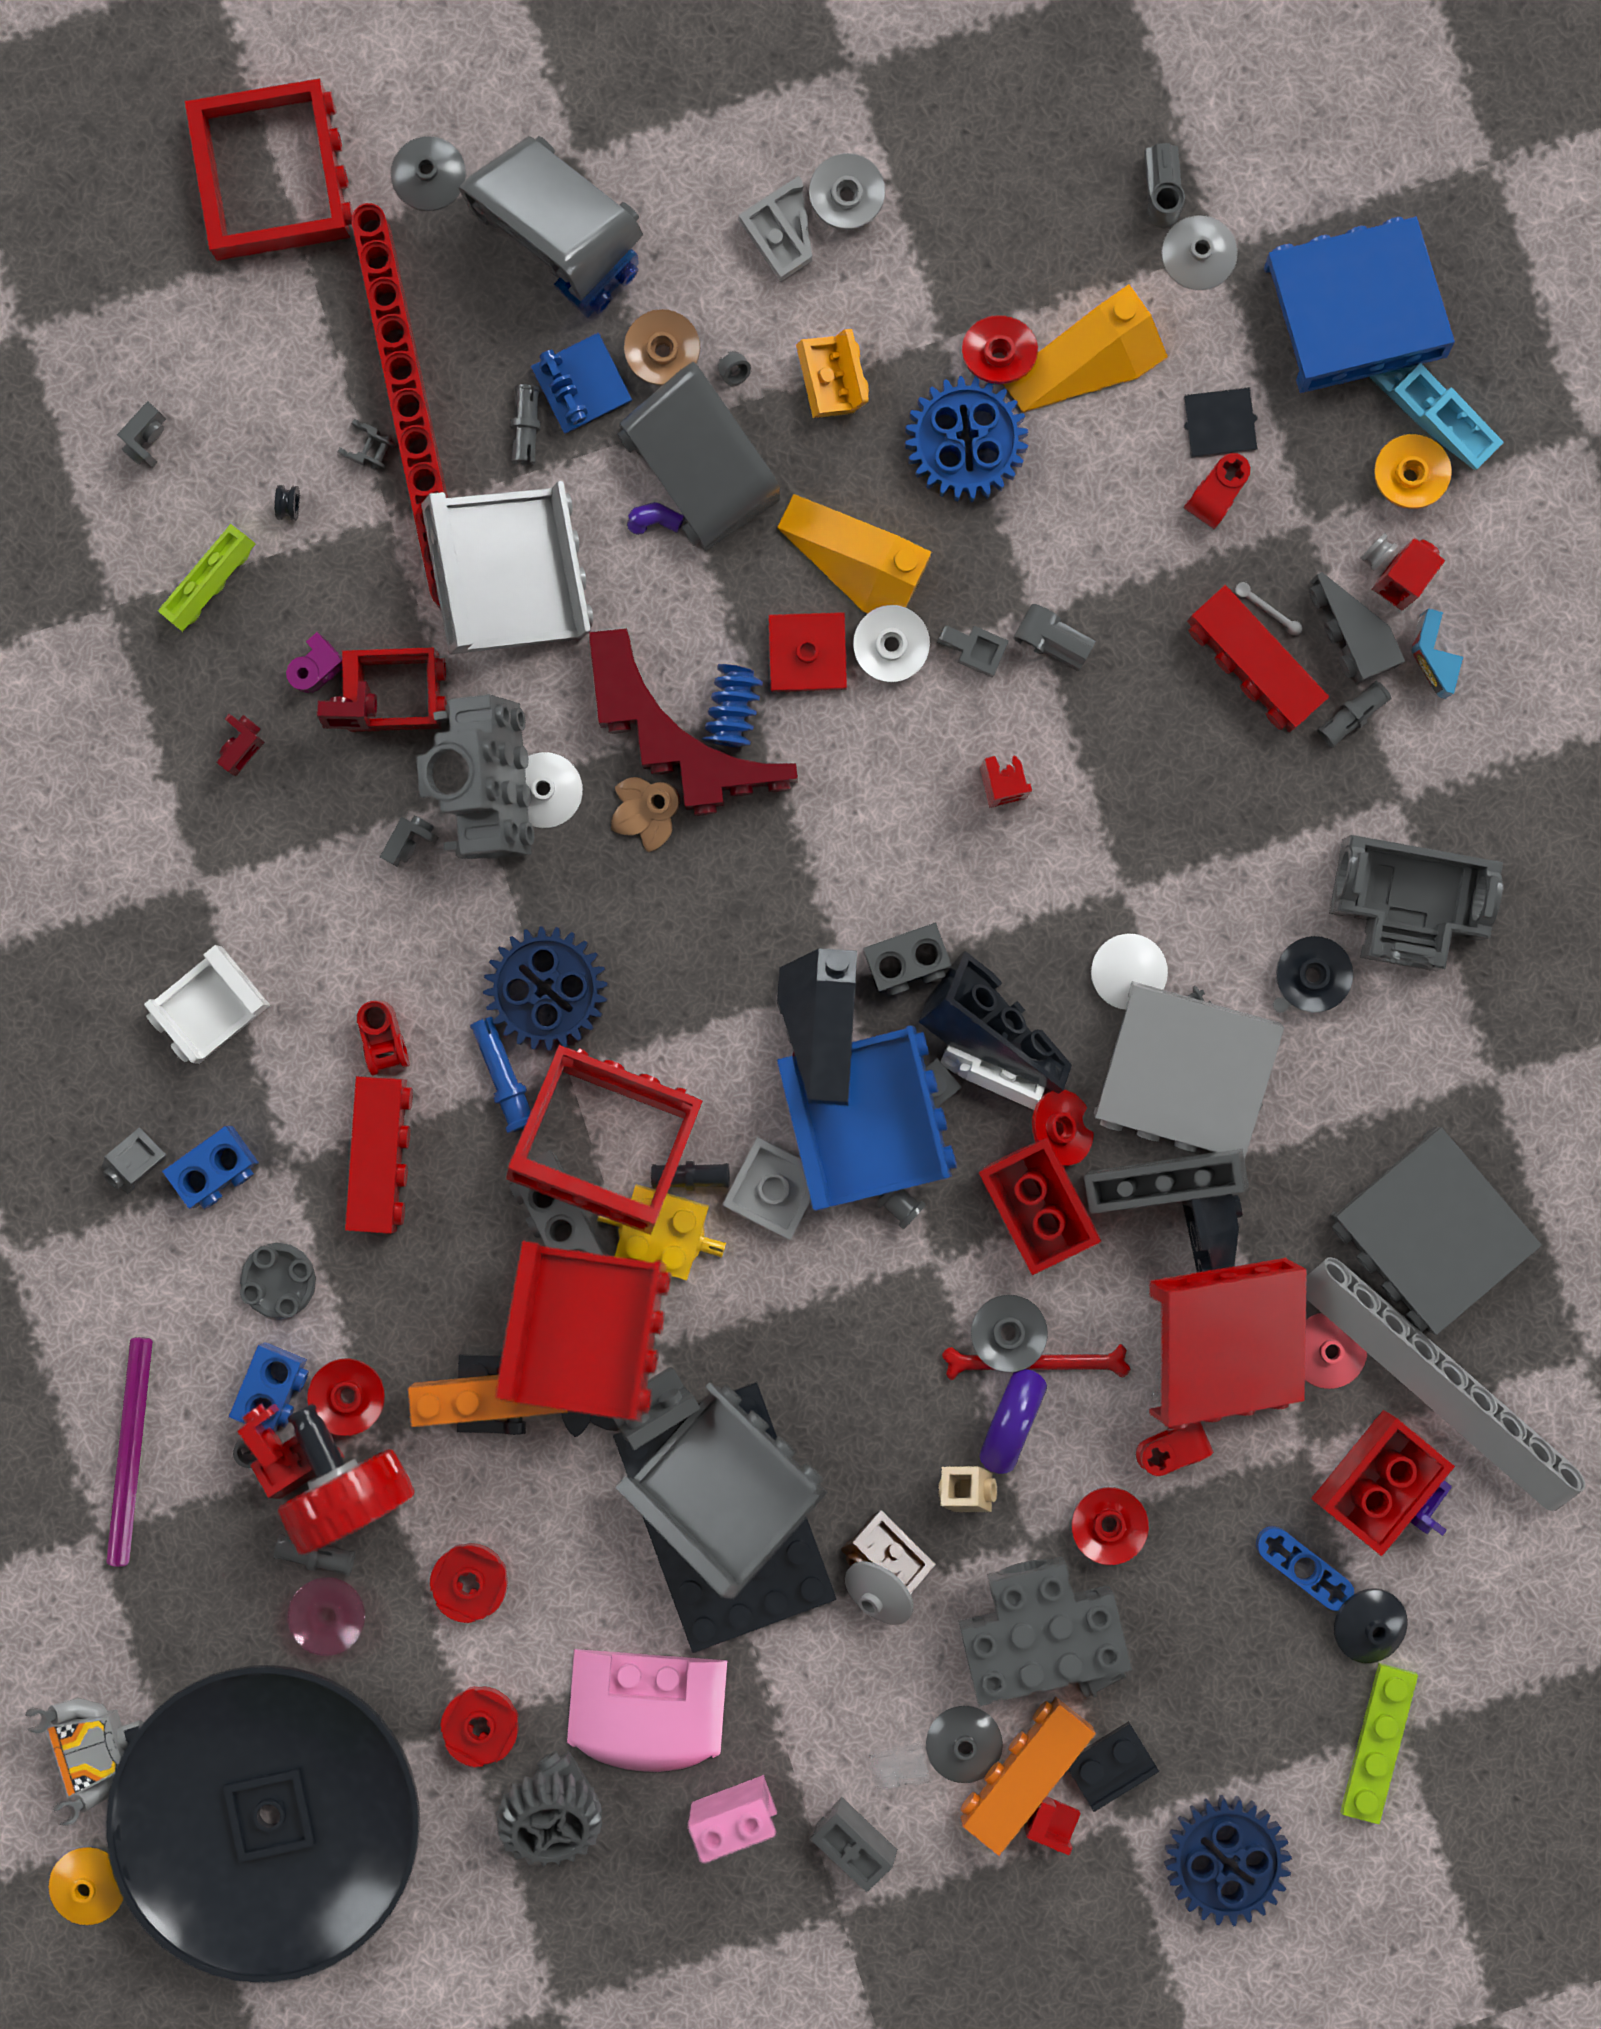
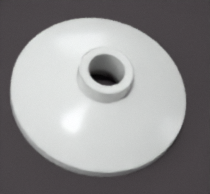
M886 605L872 610L860 621L855 631L854 652L858 663L866 673L881 681L898 682L908 679L921 669L929 653L930 639L924 622L916 613L902 606ZM894 637L899 641V647L896 651L890 652L885 649L884 642L887 638Z
M548 752L529 755L528 767L525 769L526 784L531 791V805L528 807L529 822L532 826L539 828L558 826L570 819L580 805L583 791L580 775L572 763L560 755ZM547 782L550 784V792L547 795L542 796L537 793L536 788L539 783Z

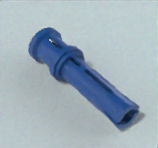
M491 1016L485 1018V1021L482 1019L471 1024L470 1028L473 1030L497 1092L494 1093L495 1097L493 1099L495 1104H500L508 1124L505 1129L507 1134L525 1128L531 1114V1109L525 1096L527 1088L522 1083H518L496 1026L493 1023L494 1018Z

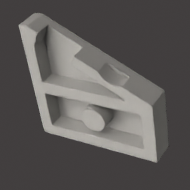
M799 176L738 215V221L780 282L812 262L803 184Z

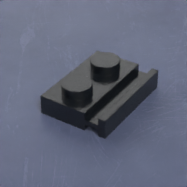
M1129 1721L1084 1748L1068 1768V1771L1094 1812L1159 1772Z

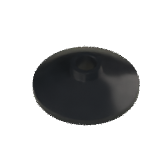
M1309 936L1293 942L1284 950L1277 964L1276 980L1281 994L1291 1005L1306 1012H1324L1339 1005L1348 995L1353 983V966L1348 954L1339 944L1325 937ZM1309 968H1314L1319 973V979L1314 983L1306 978V971Z
M1366 1589L1357 1592L1344 1602L1336 1615L1334 1636L1338 1647L1347 1657L1360 1663H1375L1384 1660L1399 1648L1405 1638L1408 1626L1406 1610L1401 1601L1386 1590ZM1380 1627L1378 1632L1372 1635L1373 1630Z

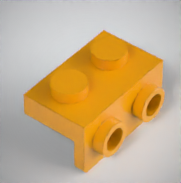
M844 329L832 337L802 339L796 344L813 418L854 413L868 403L869 386L863 376L860 364V348L855 341L852 329Z

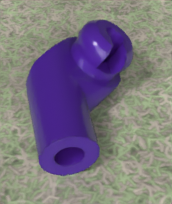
M652 502L634 507L628 514L627 527L630 532L641 535L647 530V526L658 523L678 533L684 518L682 514L667 506Z

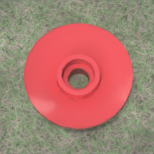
M1323 1313L1315 1314L1306 1319L1305 1380L1314 1386L1326 1389L1339 1388L1352 1382L1362 1371L1366 1362L1367 1352ZM1334 1344L1338 1349L1336 1357L1329 1359L1325 1354V1350L1329 1345Z

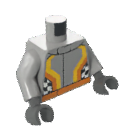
M75 1698L49 1706L48 1711L32 1707L25 1713L28 1717L37 1714L41 1715V1722L35 1727L27 1728V1730L35 1734H41L47 1730L67 1797L75 1796L73 1802L62 1801L53 1808V1812L59 1811L64 1806L70 1809L69 1819L59 1824L64 1826L71 1825L77 1821L79 1811L86 1812L109 1797L113 1777L120 1759L131 1739L143 1724V1721L139 1720L122 1726L117 1709L107 1711L103 1704L82 1698Z

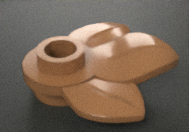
M640 777L623 780L615 787L616 793L623 803L613 814L611 828L614 832L622 835H636L640 833L646 851L657 850L672 834L671 817L675 815L680 804L678 792L672 785L665 782L650 784ZM657 794L662 795L665 799V805L662 809L654 804V798Z

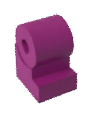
M318 632L306 641L312 650L305 657H297L292 660L286 670L287 680L290 685L305 693H313L319 690L343 669L342 657L326 638Z

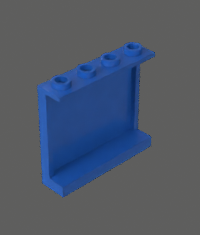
M1395 217L1387 220L1380 226L1371 228L1358 226L1350 229L1343 235L1334 237L1321 235L1302 245L1284 244L1268 254L1264 269L1265 273L1271 272L1298 363L1299 373L1296 382L1300 393L1448 357L1455 341L1417 217L1408 219Z
M914 1026L852 1042L848 1106L809 1104L797 1068L796 1056L777 1059L814 1211L952 1177L951 1169L957 1168L952 1145H944L941 1131L948 1130L942 1107L935 1108L932 1093L938 1092L933 1070L926 1071L923 1056L929 1054L925 1035L923 1032L917 1033Z

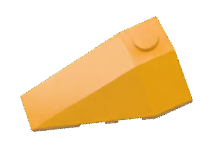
M1128 284L1038 352L1034 367L1026 376L1015 382L1003 384L1012 399L1017 400V406L1023 413L1081 394L1095 392L1105 387L1138 379L1168 358L1152 315L1131 285Z
M793 494L777 527L783 535L866 614L886 605H897L907 608L932 553L898 535L796 494Z

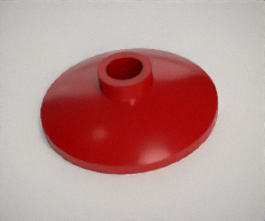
M998 315L981 319L970 327L962 343V357L968 370L977 378L993 384H1008L1023 378L1034 367L1038 355V343L1032 330L1022 321L1009 316ZM995 353H1002L1005 355V358H995L993 355Z
M1063 1090L1059 1094L1050 1091L1042 1096L1036 1104L1032 1118L1035 1142L1048 1137L1062 1166L1075 1165L1081 1162L1089 1153L1094 1137V1132L1086 1128L1083 1122V1115L1087 1106L1080 1097L1068 1090Z
M351 1358L337 1359L320 1368L312 1378L307 1395L308 1406L311 1404L316 1405V1412L323 1418L330 1433L341 1436L356 1435L370 1428L381 1415L385 1403V1390L381 1378L368 1364ZM349 1388L354 1391L355 1399L353 1402L347 1403L342 1399L341 1395L344 1389Z
M1103 1487L1088 1493L1081 1499L1074 1510L1071 1528L1076 1545L1086 1557L1100 1564L1117 1565L1129 1561L1143 1548L1148 1537L1149 1521L1143 1505L1133 1494L1116 1487ZM1106 1517H1112L1116 1521L1115 1528L1111 1531H1105L1102 1528V1521Z

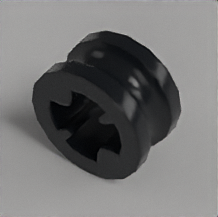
M278 485L274 501L276 519L282 520L284 516H289L291 521H297L300 505L299 487L292 486L290 490H287L284 485Z

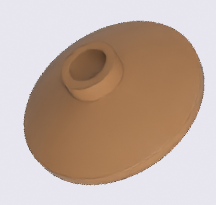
M657 309L641 315L632 323L625 337L624 352L627 363L636 376L647 383L662 386L694 361L697 364L700 355V340L695 327L685 316L672 310ZM667 345L670 348V353L666 357L658 356L656 354L658 346Z

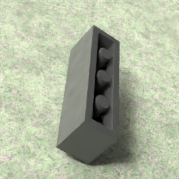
M1243 1149L1093 1170L1084 1175L1090 1214L1245 1192L1249 1187Z

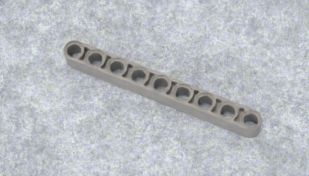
M1328 1257L1306 1276V1299L1544 1508L1556 1511L1585 1489L1584 1478L1573 1464L1336 1258Z

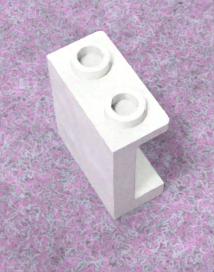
M214 945L203 954L205 957L203 961L158 998L150 999L144 1004L150 1011L146 1015L150 1023L160 1033L163 1031L168 1033L174 1041L171 1044V1048L184 1062L190 1060L192 1063L200 1064L270 1006L225 949Z

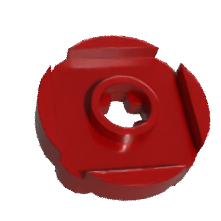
M477 1543L459 1544L445 1552L434 1565L430 1576V1589L437 1602V1607L448 1618L462 1623L476 1622V1620L484 1619L493 1614L502 1604L508 1589L507 1569L498 1554L492 1549ZM469 1573H473L476 1575L475 1580L480 1583L479 1589L472 1588L468 1593L462 1590L464 1584L459 1581L460 1575L467 1576Z
M487 1686L469 1687L457 1694L449 1702L441 1719V1733H443V1739L449 1754L460 1763L471 1767H481L484 1764H491L503 1759L511 1751L519 1731L518 1712L511 1700L501 1691ZM480 1717L487 1719L486 1725L491 1729L489 1733L482 1731L477 1736L472 1733L474 1726L470 1723V1720H478Z

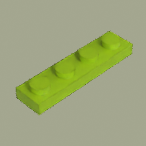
M1383 1663L1378 1664L1340 1810L1342 1815L1380 1825L1418 1679L1416 1672Z

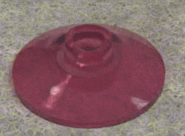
M331 1577L314 1579L303 1585L290 1602L287 1615L289 1630L295 1641L310 1653L321 1656L339 1654L350 1648L361 1635L365 1623L363 1601L351 1585L340 1579ZM326 1607L332 1608L335 1611V1619L332 1621L325 1620L322 1617V1610Z

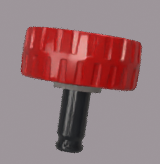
M314 1404L289 1415L287 1420L289 1423H292L294 1434L316 1478L308 1483V1490L290 1499L278 1508V1514L297 1552L301 1555L313 1552L354 1532L402 1505L415 1494L402 1463L392 1449L384 1450L359 1463L355 1459L345 1463L323 1418L317 1414V1407Z

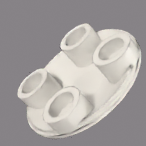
M1122 934L1106 941L1095 954L1091 968V980L1100 997L1108 1004L1126 1010L1129 1001L1128 993L1132 981L1164 989L1168 975L1166 959L1160 948L1148 938L1137 934Z

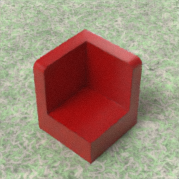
M1046 1796L1027 1820L1024 1828L1028 1839L1070 1856L1073 1849L1070 1839L1081 1813L1074 1807Z

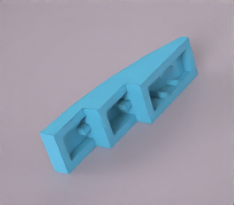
M1421 363L1370 376L1421 428L1472 469L1477 470L1504 443L1452 387L1446 390Z

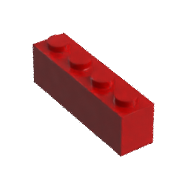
M1226 584L1187 620L1191 626L1188 631L1193 639L1201 646L1208 644L1217 654L1214 660L1218 666L1227 674L1234 672L1243 682L1240 688L1244 694L1253 702L1259 699L1269 710L1266 713L1267 718L1279 730L1285 727L1290 733L1329 698L1328 694Z
M356 1076L345 1231L397 1232V1225H403L405 1203L399 1202L400 1187H406L408 1166L407 1164H401L402 1148L408 1149L410 1143V1126L404 1125L405 1110H411L413 1102L412 1087H407V1079Z

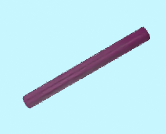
M146 1337L131 1338L129 1344L106 1559L107 1564L114 1567L126 1566L130 1559L153 1344L152 1339Z

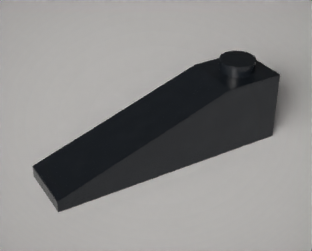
M818 948L779 967L777 1005L787 1028L786 1033L796 1056L797 1068L809 1104L848 1106L857 951Z
M964 951L928 997L919 1023L954 1048L1058 1094L1061 1093L1065 1088L1072 1064L1043 1030L1037 1029L1031 1032L1026 1026V1021L1022 1015L1026 1011L1017 1001L1012 1006H1009L996 990L1002 984L999 978L973 956Z
M1227 1194L1182 1201L1196 1272L1234 1267L1239 1233L1237 1218L1243 1216L1239 1196Z

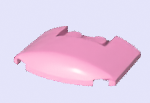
M574 1649L567 1743L574 1748L576 1746L586 1755L599 1762L627 1770L645 1772L684 1769L696 1765L711 1756L712 1758L716 1757L721 1752L727 1660Z

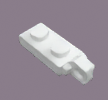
M947 1045L941 1059V1063L945 1068L957 1073L962 1078L1033 1110L1045 1087L950 1045Z

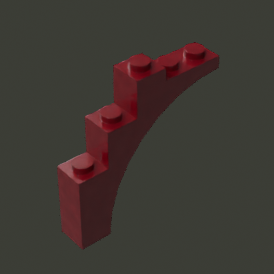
M627 628L589 632L600 727L608 728V733L617 734L630 732L631 725L637 724L642 766L644 769L651 768V774L653 775L674 772V766L681 765L686 810L694 809L695 816L711 815L717 813L716 807L724 806L723 791L730 790V796H745L753 794V787L768 786V792H782L791 790V783H798L796 763L765 764L735 758L706 746L683 731L660 708L645 686L634 660Z

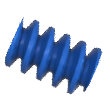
M718 664L717 670L725 676L715 678L714 685L723 691L712 693L711 700L720 706L708 709V715L717 721L705 724V730L714 736L704 737L702 740L734 748L748 746L751 744V741L741 736L744 731H752L754 726L744 721V719L748 716H756L757 711L747 705L748 702L760 700V696L750 690L751 687L762 686L763 681L753 676L754 671L731 664Z

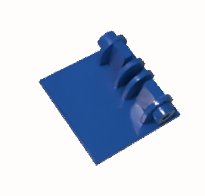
M599 333L556 354L552 349L547 350L539 356L541 361L531 366L564 434L632 401Z

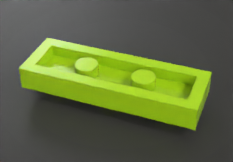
M230 524L159 608L158 612L183 632L188 625L194 623L199 618L201 609L211 597L218 594L224 588L226 580L238 566L245 563L250 555V551L256 544Z

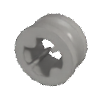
M1386 533L1361 556L1363 561L1369 560L1371 562V569L1373 571L1398 547L1396 543L1391 544L1387 541L1388 535Z

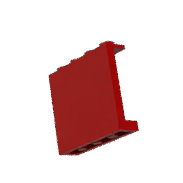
M522 1241L495 1398L506 1402L641 1422L642 1414H648L651 1406L652 1391L647 1389L649 1374H655L658 1363V1350H653L655 1335H661L664 1326L665 1312L659 1310L662 1295L667 1296L670 1289L671 1272H666L667 1265L659 1260L648 1262L544 1247L538 1243Z
M1287 1258L1149 1281V1296L1161 1303V1406L1149 1408L1150 1415L1168 1428L1182 1429L1187 1427L1188 1423L1199 1421L1218 1422L1225 1416L1235 1414L1249 1416L1255 1414L1256 1410L1266 1408L1285 1409L1289 1407V1404L1304 1401L1305 1268Z

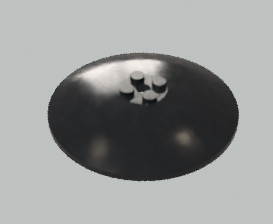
M252 1665L212 1674L180 1690L158 1707L133 1736L120 1759L113 1777L106 1813V1840L114 1878L124 1901L144 1930L173 1956L198 1970L233 1981L251 1983H274L315 1974L335 1965L364 1945L382 1927L400 1900L414 1867L420 1835V1806L412 1769L403 1748L381 1716L363 1699L331 1679L310 1671L277 1665ZM262 1806H275L280 1812V1820L274 1824L266 1823L260 1815Z

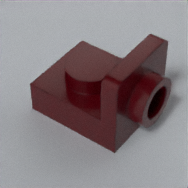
M358 681L357 702H353L346 697H332L329 701H318L317 717L323 729L369 730L370 717H376L377 695L371 693L367 681Z
M229 713L225 720L236 728L240 735L237 738H230L222 746L219 752L221 757L216 763L236 777L265 741L257 736L261 729L249 718L242 715L238 720Z

